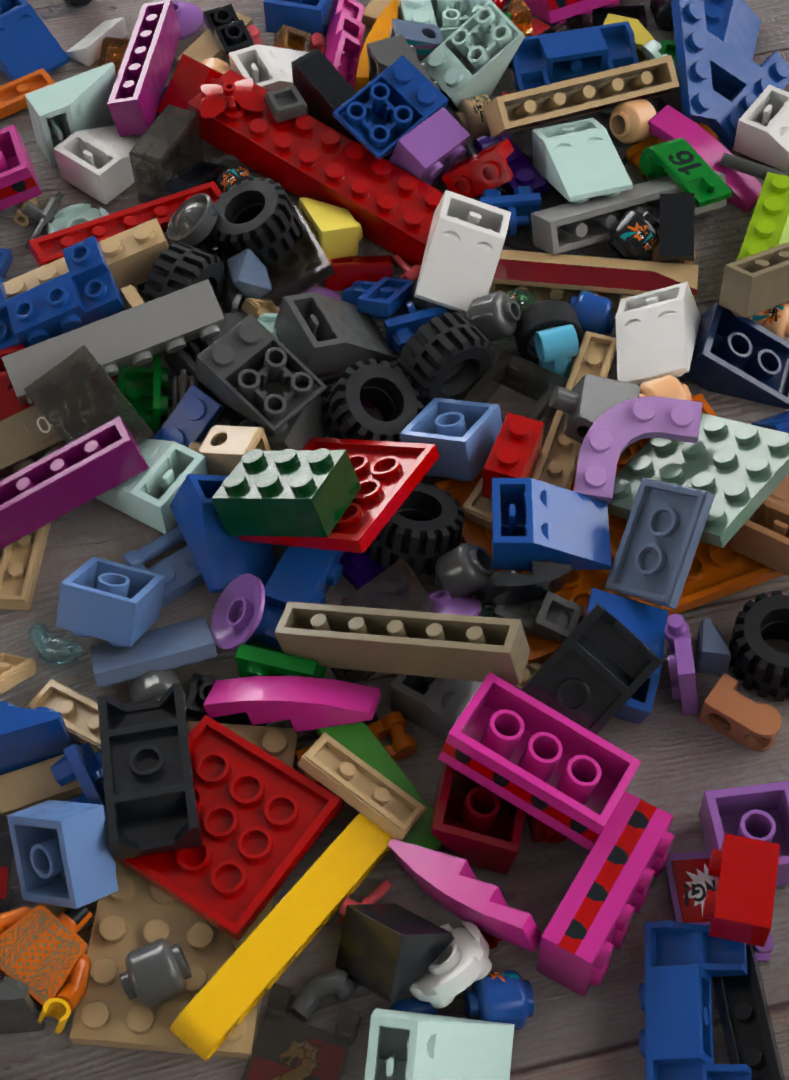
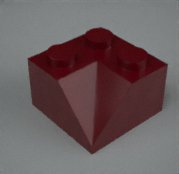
M445 764L439 778L431 813V833L457 857L466 859L469 865L507 875L519 851L526 812Z

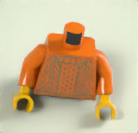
M42 904L37 905L33 909L23 906L0 913V974L3 977H11L25 984L29 988L28 994L42 1010L37 1020L38 1023L41 1024L45 1017H55L59 1022L54 1032L60 1034L70 1014L87 992L91 961L86 955L88 944L77 933L93 915L83 906L78 909L65 907L56 917Z

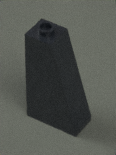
M317 48L292 61L293 85L296 86L307 104V114L362 145L332 115L337 108L355 95L357 91ZM392 153L384 157V159L388 160Z

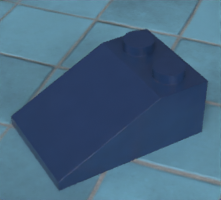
M718 300L701 315L689 372L684 373L682 376L711 392L789 409V342L749 318L735 316L731 310L718 305Z

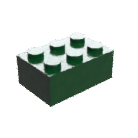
M321 448L317 450L285 449L281 451H262L254 449L247 451L242 456L239 463L229 476L224 479L223 484L211 499L227 534L231 536L328 537L361 489V486L346 450Z

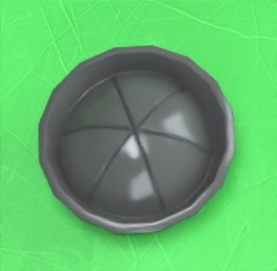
M206 193L196 194L186 200L175 211L167 227V238L170 241L194 246L206 238L212 231L218 218L217 210L210 196Z

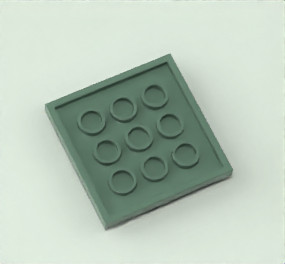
M701 413L697 443L652 438L615 476L613 499L611 503H608V514L628 520L643 477L709 491L715 495L700 541L723 548L789 474V433Z

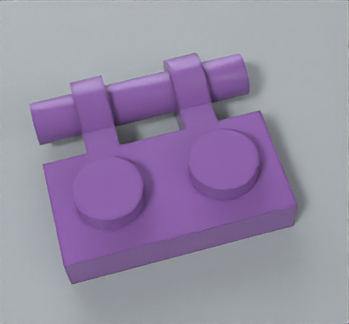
M672 614L668 617L664 629L665 638L668 642L667 659L673 700H681L683 715L698 714L699 704L689 626L680 614Z

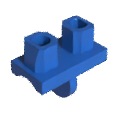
M519 186L514 190V195L501 196V191L494 188L485 189L483 197H480L479 201L511 212L508 234L509 237L517 236V226L532 225L531 213L540 211L541 196L540 193H534L530 186Z
M413 302L404 303V314L384 320L386 329L385 340L391 350L395 349L401 357L400 352L408 343L407 340L411 335H414L418 328L423 324H427L430 319L436 316L439 318L442 314L448 313L446 307L437 306L416 310Z
M89 742L77 745V743L63 749L65 756L53 764L50 769L60 786H66L78 780L83 794L69 802L103 805L106 815L101 751L95 754Z

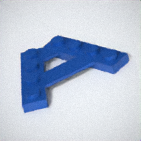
M672 0L671 7L682 114L694 122L709 125L729 149L734 146L738 120L766 87L772 85L783 90L789 83V65L778 51H775L759 66L707 31L704 1ZM711 72L739 89L730 100L713 90Z

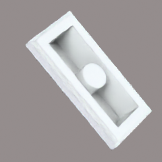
M119 17L102 22L66 52L67 56L88 67L91 66L128 35L125 19Z

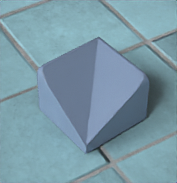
M245 249L228 259L227 263L232 283L245 298L259 299L272 290L266 266L251 249Z
M703 617L697 636L695 670H697V673L727 674L731 660L727 641L711 619Z

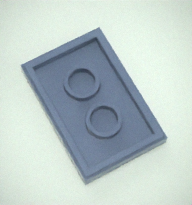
M643 477L604 588L617 594L676 610L715 495L709 491Z
M205 616L146 631L131 647H115L107 642L90 646L94 677L97 687L100 688L136 679L151 670H170L218 656Z

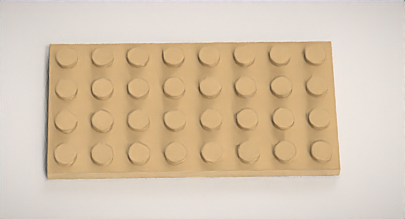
M188 721L189 733L199 721ZM220 723L295 769V751L298 750L299 742L294 728ZM115 861L119 891L98 900L87 956L91 961L87 992L75 1009L69 1038L72 1044L196 1055L173 1035L169 1029L190 1001L275 908L277 892L238 942L118 861ZM160 938L167 939L172 945L179 943L192 973V977L186 979L187 987L185 992L153 1008L145 1007L138 997L129 1000L120 980V974L127 971L125 959L128 953ZM261 1000L212 1056L253 1060Z

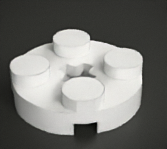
M461 921L465 928L452 929L449 923L440 926L451 932L455 939L409 988V991L416 999L429 1002L435 1009L444 1008L453 1001L457 994L468 988L474 981L481 980L489 974L492 969V962L488 958L490 950L488 942L478 927L471 922Z

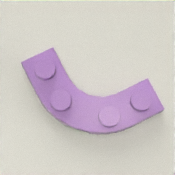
M647 396L624 401L607 410L593 423L583 440L577 462L574 492L611 503L617 462L620 454L630 444L643 438H663L697 443L703 403L668 397Z

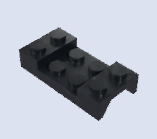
M598 602L520 690L597 735L663 661Z
M172 684L160 700L124 705L107 695L97 696L108 843L114 861L202 846L199 810L195 794L189 743L190 734L187 708L182 684Z

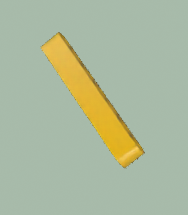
M359 813L183 1009L171 1025L169 1031L206 1062L339 910L344 900L352 895L390 850L388 844L393 837Z

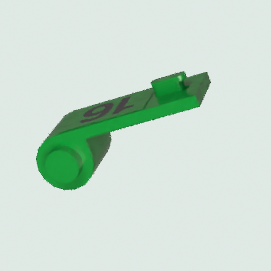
M676 138L646 147L641 153L639 167L644 175L651 180L670 176L684 193H694V204L698 208L732 197L733 192L683 138Z

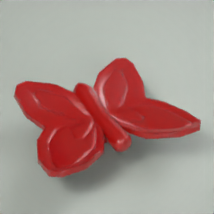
M251 78L236 81L235 83L226 82L223 86L218 84H203L200 86L201 92L206 96L202 99L200 105V114L203 119L217 117L224 112L227 103L230 110H235L237 103L242 109L253 113L264 112L266 105L264 98L253 90L254 82Z

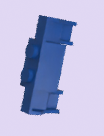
M629 21L525 37L513 56L510 65L514 73V86L516 92L639 63L634 32Z
M95 236L62 250L69 270L68 273L9 299L5 287L0 281V350L24 344V348H27L126 309L120 290L110 272L100 243Z
M281 545L287 548L264 587L265 605L261 622L244 644L251 646L253 643L259 642L282 651L274 632L287 602L325 604V595L330 586H336L341 578L343 565L340 564V558L344 551Z
M672 920L644 922L645 983L639 985V1002L641 1009L645 1011V1029L640 1030L639 1046L641 1054L645 1058L646 1080H752L751 1068L747 1064H714L711 977L747 975L746 943L709 936L710 925L689 924Z

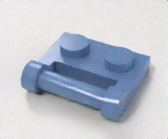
M176 523L177 527L136 552L130 550L122 555L125 565L166 576L161 608L205 582L188 545L149 569L143 565L185 540L178 523Z

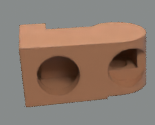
M723 673L703 702L699 721L749 749L755 751L771 749L775 745L782 724L780 713L771 705L766 703L757 704L737 692L738 681Z

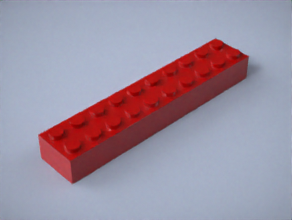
M230 69L212 84L223 86L226 82L235 83L247 78ZM254 83L253 90L258 92L265 101V93L269 91ZM201 92L188 102L190 131L226 154L235 156L241 163L266 178L273 179L275 183L278 182L284 189L299 198L306 197L348 209L354 219L361 224L364 237L392 254L399 255L412 266L416 264L422 265L433 215L444 194L443 192L384 158L378 160L362 145L308 114L277 123L267 105L264 112L253 113L242 109L237 103L236 109L230 110L227 103L224 112L212 119H203L200 114V105L202 99L206 96Z

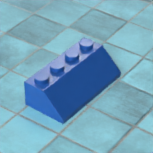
M702 0L705 6L707 31L753 61L761 24L759 17L744 0ZM711 72L713 90L730 100L739 89Z

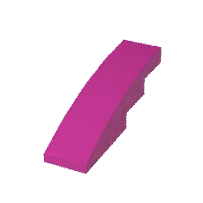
M334 0L328 26L325 57L356 90L359 58L365 44L362 42L366 25L361 23L365 6L356 0Z
M668 104L649 120V133L664 142L676 138L685 139L712 170L725 174L726 185L733 192L732 197L726 199V201L747 214L756 206L762 185L754 176L720 166L724 153L733 154L718 140Z
M251 676L216 680L203 706L210 718L246 712L252 725L290 719L295 732L370 721L373 719L381 693L379 688L333 679L303 676Z
M391 839L388 846L400 867L427 895L458 918L473 923L493 937L532 952L536 951L542 935L531 914L509 907L497 885L477 880L466 859Z

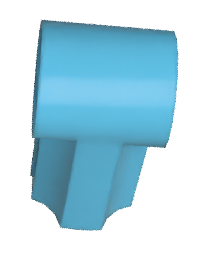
M572 324L535 332V348L539 358L538 380L541 387H546L552 392L556 386L564 388L571 372L572 357L579 354L578 337Z

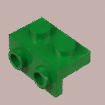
M155 354L154 367L124 366L118 369L116 417H121L128 430L159 431L160 417L168 416V395H161V389H168V368L161 367V354Z
M253 643L251 646L240 644L235 655L240 678L251 676H303L324 679L327 667H319L318 661L284 654L280 650Z

